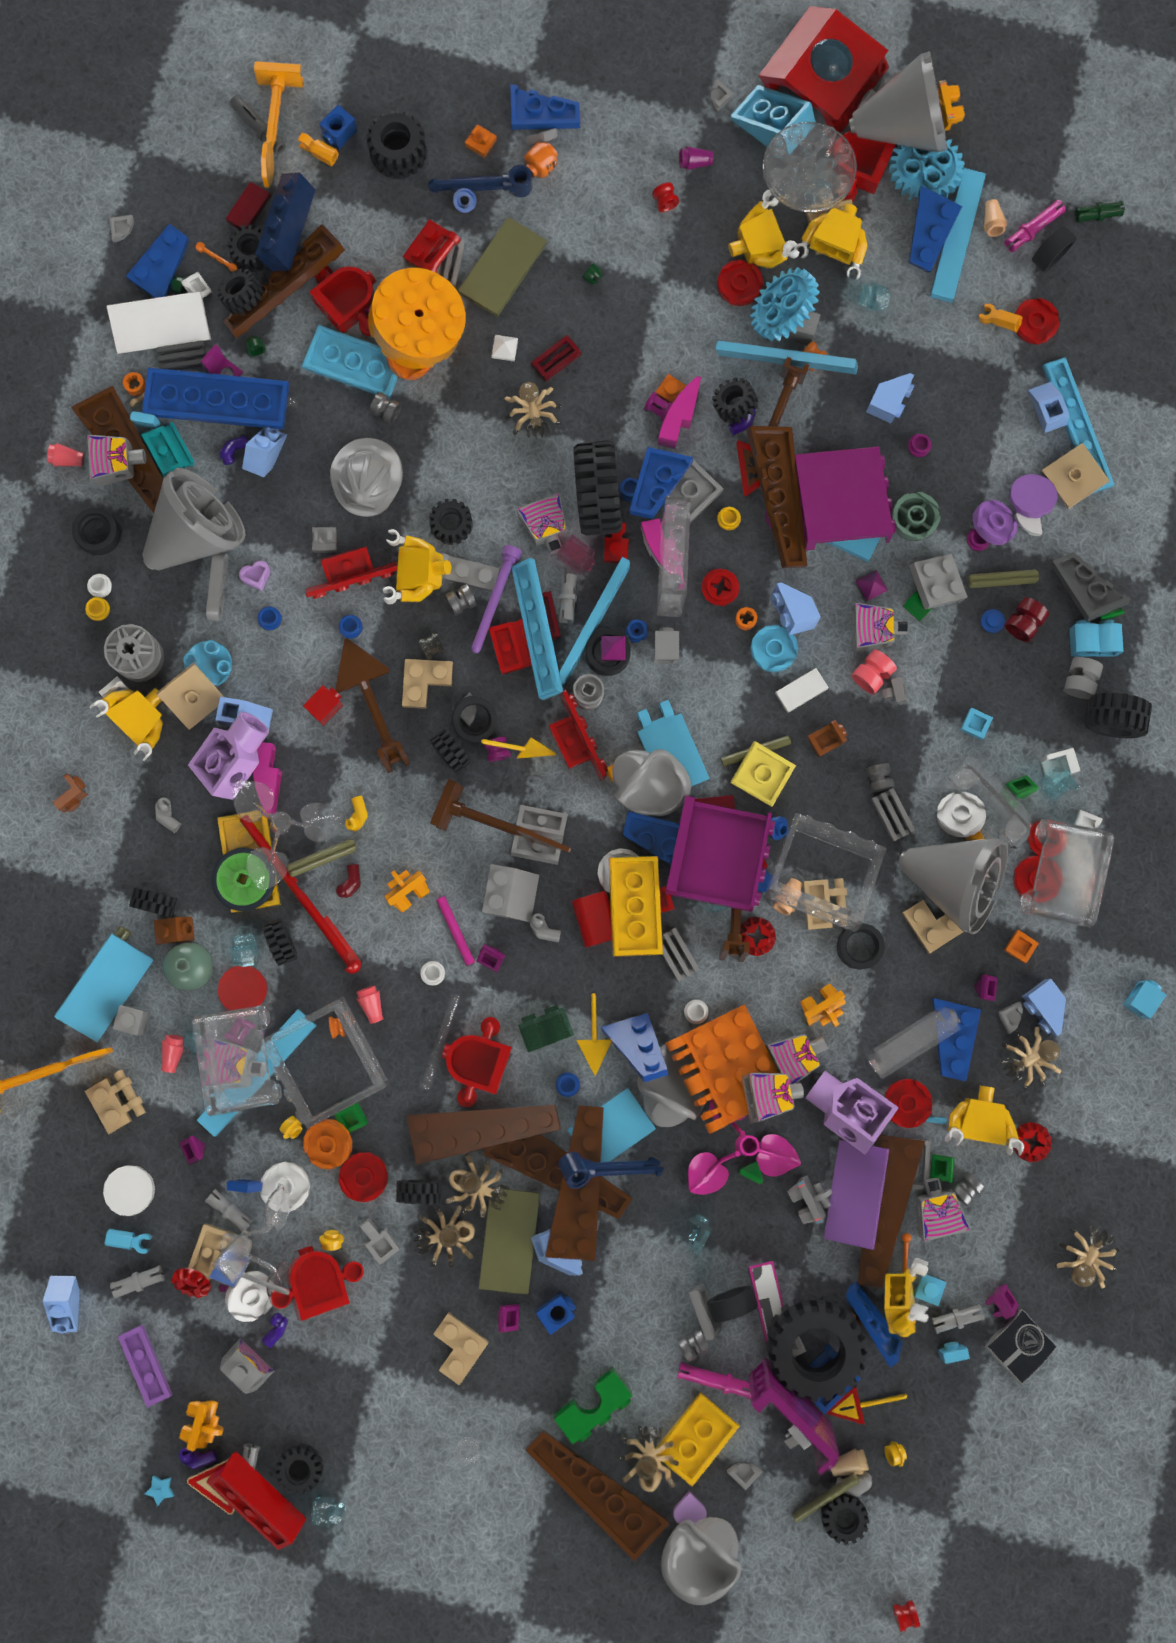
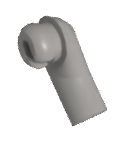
M164 797L158 799L155 804L157 822L173 833H176L181 823L172 817L170 800Z
M540 913L534 914L530 920V927L536 937L559 943L561 931L549 929L544 916Z
M863 1472L864 1474L857 1476L860 1482L844 1493L854 1497L865 1493L872 1486L871 1475L868 1472ZM838 1477L836 1484H838L844 1479Z

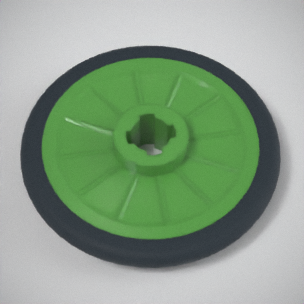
M237 848L224 854L216 863L211 878L212 888L217 899L226 907L236 911H250L263 905L271 896L275 886V871L269 859L261 852L251 848ZM242 874L248 876L246 884L239 883Z

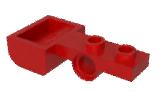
M667 886L660 888L661 913L675 909L671 895H666ZM607 891L571 901L585 948L612 941L611 905Z

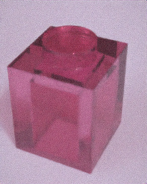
M573 534L558 552V559L579 575L584 570L588 572L596 562L594 560L595 551Z

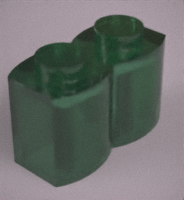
M558 1005L545 1009V1015L536 1018L534 1013L521 1018L522 1023L518 1024L528 1053L574 1036L564 1007L559 1009Z

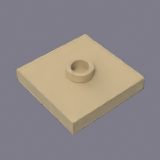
M1083 443L1042 470L1043 475L1054 484L1058 496L1068 509L1110 481Z
M192 663L157 692L158 697L189 730L218 707L220 697H225L195 663Z

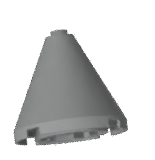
M930 51L916 57L853 112V118L849 119L852 134L856 133L859 138L933 152L948 150Z
M176 468L173 472L170 471L163 479L142 554L144 564L151 570H163L235 549L245 539L244 525L229 501L223 505L214 495L218 490L192 471Z
M987 838L910 848L907 852L901 854L899 865L902 872L962 931L976 934L983 927L995 903L991 901L996 888L1001 889L1008 860V845L1004 843V840Z

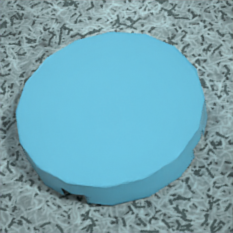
M779 625L765 626L752 639L750 647L751 656L756 665L764 671L773 673L784 671L796 659L798 653L797 639L794 635H788L787 630Z

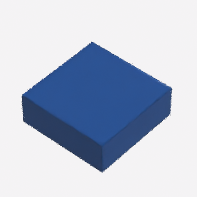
M246 1179L229 1180L227 1182V1191L261 1192L263 1182Z

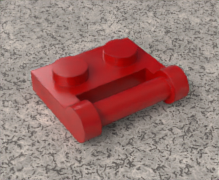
M429 219L402 257L416 268H423L437 273V268L453 246L458 245L461 238L453 231H449Z

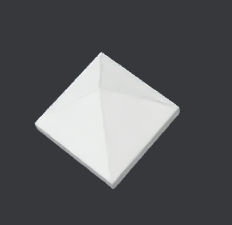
M199 272L181 281L188 293L201 291L202 298L212 292Z
M495 335L492 358L515 361L518 338Z

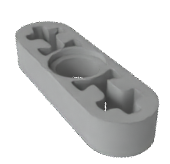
M218 553L212 556L206 607L207 620L221 621L225 596L223 588L226 587L228 569L227 553Z

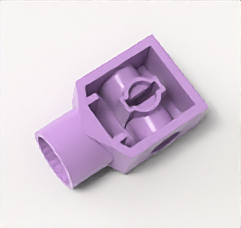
M241 712L228 731L213 728L188 766L212 796L233 800L259 764L257 749L268 735L269 729L257 717Z
M824 1071L805 1098L825 1113L824 1125L864 1155L872 1147L899 1108L860 1079L855 1078L842 1083L827 1071Z

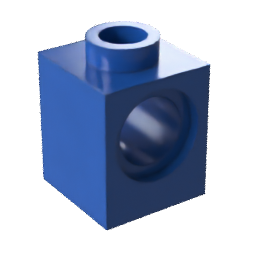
M339 105L319 123L322 139L331 146L333 144L338 149L358 131L355 118Z
M559 1293L536 1309V1314L551 1335L575 1318L573 1310L576 1309V1306L569 1295L564 1297L562 1293ZM555 1306H561L565 1310V1314L560 1318H556L551 1314V1309Z

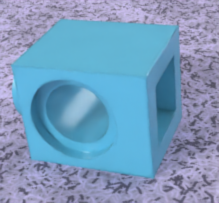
M1152 980L1138 981L1123 1005L1142 1019H1151L1167 994L1162 992V987Z

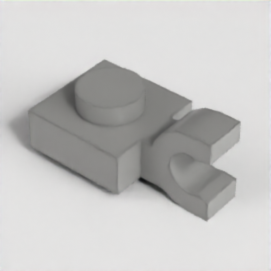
M370 1217L360 1226L370 1239L365 1243V1246L379 1265L400 1250L399 1245L385 1228L379 1232Z

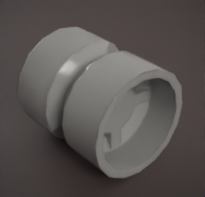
M1074 657L1069 669L1071 676L1067 677L1063 691L1080 699H1090V696L1096 693L1098 684L1095 681L1100 679L1103 665L1090 658Z
M584 674L577 678L573 687V696L577 706L583 710L590 711L601 705L604 697V684L599 677L594 674Z

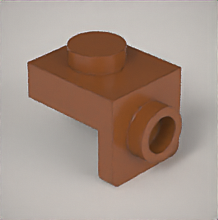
M833 720L825 727L808 735L807 739L819 758L843 745L847 741V733L841 723L838 724L836 720Z
M67 773L63 777L70 784L71 788L52 802L58 810L64 813L77 809L81 804L79 801L88 795L84 790L86 785L77 775L74 777Z
M192 917L154 920L156 945L194 941Z

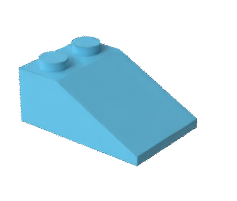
M760 85L755 87L730 116L732 121L770 150L789 156L816 126L810 102Z

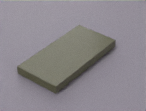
M507 217L459 288L458 293L498 318L547 245V240Z
M491 1187L495 1191L491 1192L492 1197L489 1198L479 1289L528 1295L534 1250L530 1237L535 1236L540 1193Z

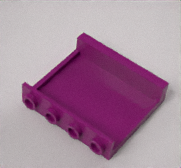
M879 447L795 455L806 551L815 550L817 543L885 537L886 543L890 542L892 535L896 533L895 520L891 519L892 500L887 496L889 481L887 476L884 477L885 458L884 455H880Z
M685 796L666 895L752 912L754 905L759 906L762 892L757 891L759 882H764L766 868L762 867L763 858L768 859L771 845L766 843L768 835L772 836L775 821H771L772 813H768V816L695 802L694 797Z
M765 1357L749 1374L751 1406L760 1413L772 1402L812 1442L818 1473L821 1475L825 1470L830 1471L837 1464L839 1457L831 1421L806 1396L804 1399H800L795 1396L793 1390L788 1392L783 1387L782 1381L776 1379L770 1361Z

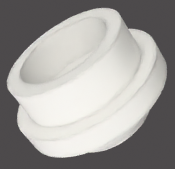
M95 574L89 579L87 588L94 597L102 598L111 592L112 582L104 574Z
M429 961L421 969V978L428 985H438L445 977V969L439 962Z
M692 1000L684 1008V1016L692 1024H700L708 1017V1007L701 1000Z

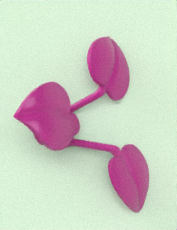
M710 1100L709 1110H712L715 1107L712 1101ZM719 1115L712 1116L713 1120L719 1118ZM734 1121L731 1125L740 1135L735 1141L736 1151L720 1158L718 1161L715 1155L708 1152L699 1153L694 1156L688 1166V1189L691 1193L700 1195L710 1194L721 1189L729 1176L727 1168L721 1164L740 1155L753 1156L759 1152L756 1161H758L760 1171L767 1176L773 1177L783 1175L789 1170L800 1166L801 1162L793 1146L783 1137L776 1134L765 1135L762 1137L759 1147L757 1138L746 1135L745 1131H742Z

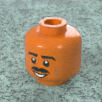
M537 142L524 155V162L530 169L533 178L536 176L544 179L557 166L558 154L551 144Z

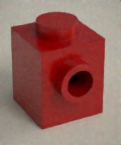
M322 685L303 707L324 726L343 707L339 700L342 696L332 687L328 690Z

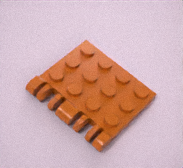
M745 1004L665 1043L669 1052L683 1045L686 1048L671 1056L673 1061H678L689 1054L693 1062L690 1065L687 1064L678 1070L680 1075L695 1068L698 1072L683 1080L690 1096L705 1089L708 1093L695 1100V1106H701L711 1100L715 1107L704 1112L701 1115L702 1120L704 1121L716 1114L719 1115V1118L705 1124L709 1134L749 1114L742 1076L749 1073L779 1074Z

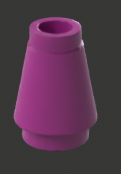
M689 146L681 148L679 151L680 168H685L686 171L713 165V151Z

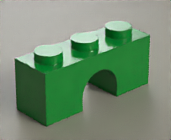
M614 1367L594 1382V1388L601 1397L599 1404L595 1408L584 1409L575 1399H572L554 1414L555 1422L572 1444L577 1441L581 1443L586 1440L592 1433L591 1429L596 1425L603 1426L611 1419L612 1416L610 1414L617 1408L622 1410L630 1404V1398L633 1396L632 1390Z

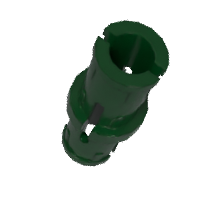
M1123 201L1107 204L1097 202L1093 206L1076 207L1074 214L1079 216V218H1075L1076 223L1090 220L1100 222L1104 218L1121 217L1124 215L1125 207L1120 208V206H1123L1124 203Z

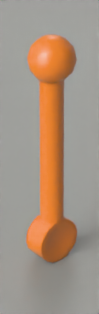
M202 242L196 244L198 252H204L227 266L231 272L237 271L235 263H229L211 252Z
M909 1233L902 1235V1241L904 1242L902 1274L907 1270L908 1247L911 1241Z

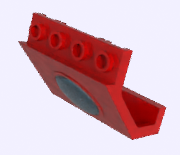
M810 6L761 71L759 77L766 88L777 91L780 85H783L805 101L810 102L822 114L831 135L839 137L848 125L849 119L853 118V112L858 109L865 93L874 89L889 69L885 58L889 50L837 9Z

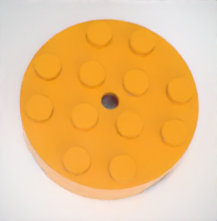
M405 268L388 275L377 287L368 315L371 337H374L383 355L393 360L396 364L411 369L431 368L434 364L448 359L456 349L466 321L464 304L455 287L441 275L423 268Z

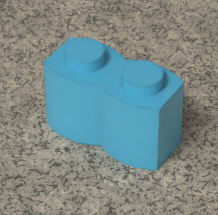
M1080 620L1069 628L1071 656L1108 657L1118 656L1123 653L1122 624L1114 623V620H1103L1099 624Z

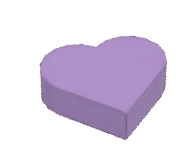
M257 561L252 566L246 565L242 567L239 577L243 583L262 591L270 576V567L264 561Z
M690 1491L675 1505L673 1510L674 1519L677 1523L687 1519L695 1523L707 1516L704 1505Z

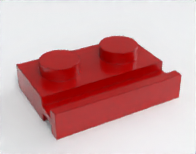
M522 619L489 628L502 675L525 669L526 667H532Z

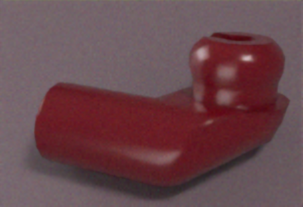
M359 864L347 865L348 879L336 888V893L339 897H351L360 888Z

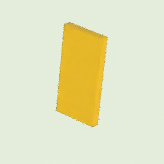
M264 810L217 817L223 855L237 848H251L264 854L240 822V819L245 815L249 816L272 848L268 817ZM276 871L275 886L271 896L263 905L256 909L281 905ZM242 874L239 883L246 884L248 876ZM231 909V913L241 912Z
M658 856L609 858L613 956L662 955Z

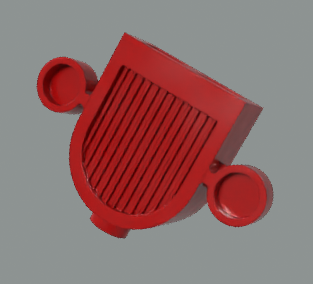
M851 131L843 134L837 142L832 141L827 155L832 156L831 168L833 173L839 180L844 182L838 192L840 201L852 199L853 202L857 195V188L875 195L895 144L859 138L856 133L852 134Z
M325 266L319 274L315 275L318 285L309 291L312 302L339 332L345 333L359 322L361 333L365 336H371L368 315L365 309L371 306L375 294L373 285L377 282L369 271L364 272L357 267L347 266L332 272L329 266Z
M487 1017L482 1021V1037L466 1035L454 1041L452 1045L445 1044L441 1058L446 1059L449 1073L455 1080L466 1085L457 1095L458 1103L463 1107H471L476 1103L477 1093L475 1088L492 1094H497L512 1046L491 1040L492 1036L497 1035L500 1031V1022L494 1017Z
M311 1245L298 1250L299 1256L293 1260L288 1268L287 1290H289V1294L285 1295L275 1290L270 1294V1303L279 1309L286 1308L292 1299L297 1320L304 1321L350 1304L343 1280L348 1282L359 1281L363 1277L364 1268L359 1262L351 1261L344 1265L343 1270H340L338 1263L332 1256L324 1252L314 1251Z

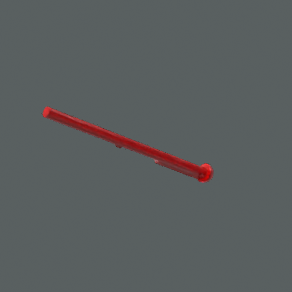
M245 815L240 819L242 825L347 965L345 971L349 974L357 973L361 968V960L329 917L323 918L308 896L297 886L296 883L299 881L289 875L286 866L249 816Z

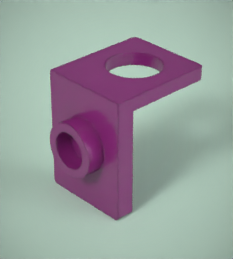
M216 344L201 361L206 372L209 374H220L224 368H231L234 371L233 376H241L243 374L240 368L224 357L220 347Z

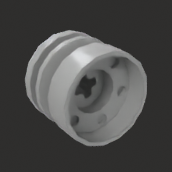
M133 624L121 625L114 629L106 638L104 645L105 658L109 666L127 680L134 682L148 681L155 677L162 669L164 662L163 648L159 641L141 626ZM131 647H132L133 650H134V653H133V654H130V651H129V649H130Z

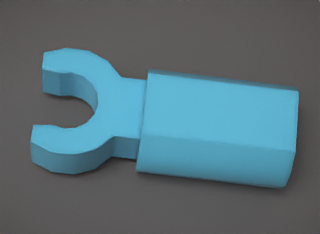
M109 1229L106 1234L105 1246L128 1250L135 1248L138 1253L144 1254L149 1252L150 1249L144 1248L141 1245L142 1239H152V1235L144 1233L135 1236L133 1232Z

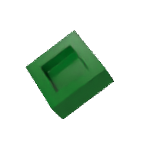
M357 1101L333 1113L336 1120L342 1123L349 1133L368 1123Z

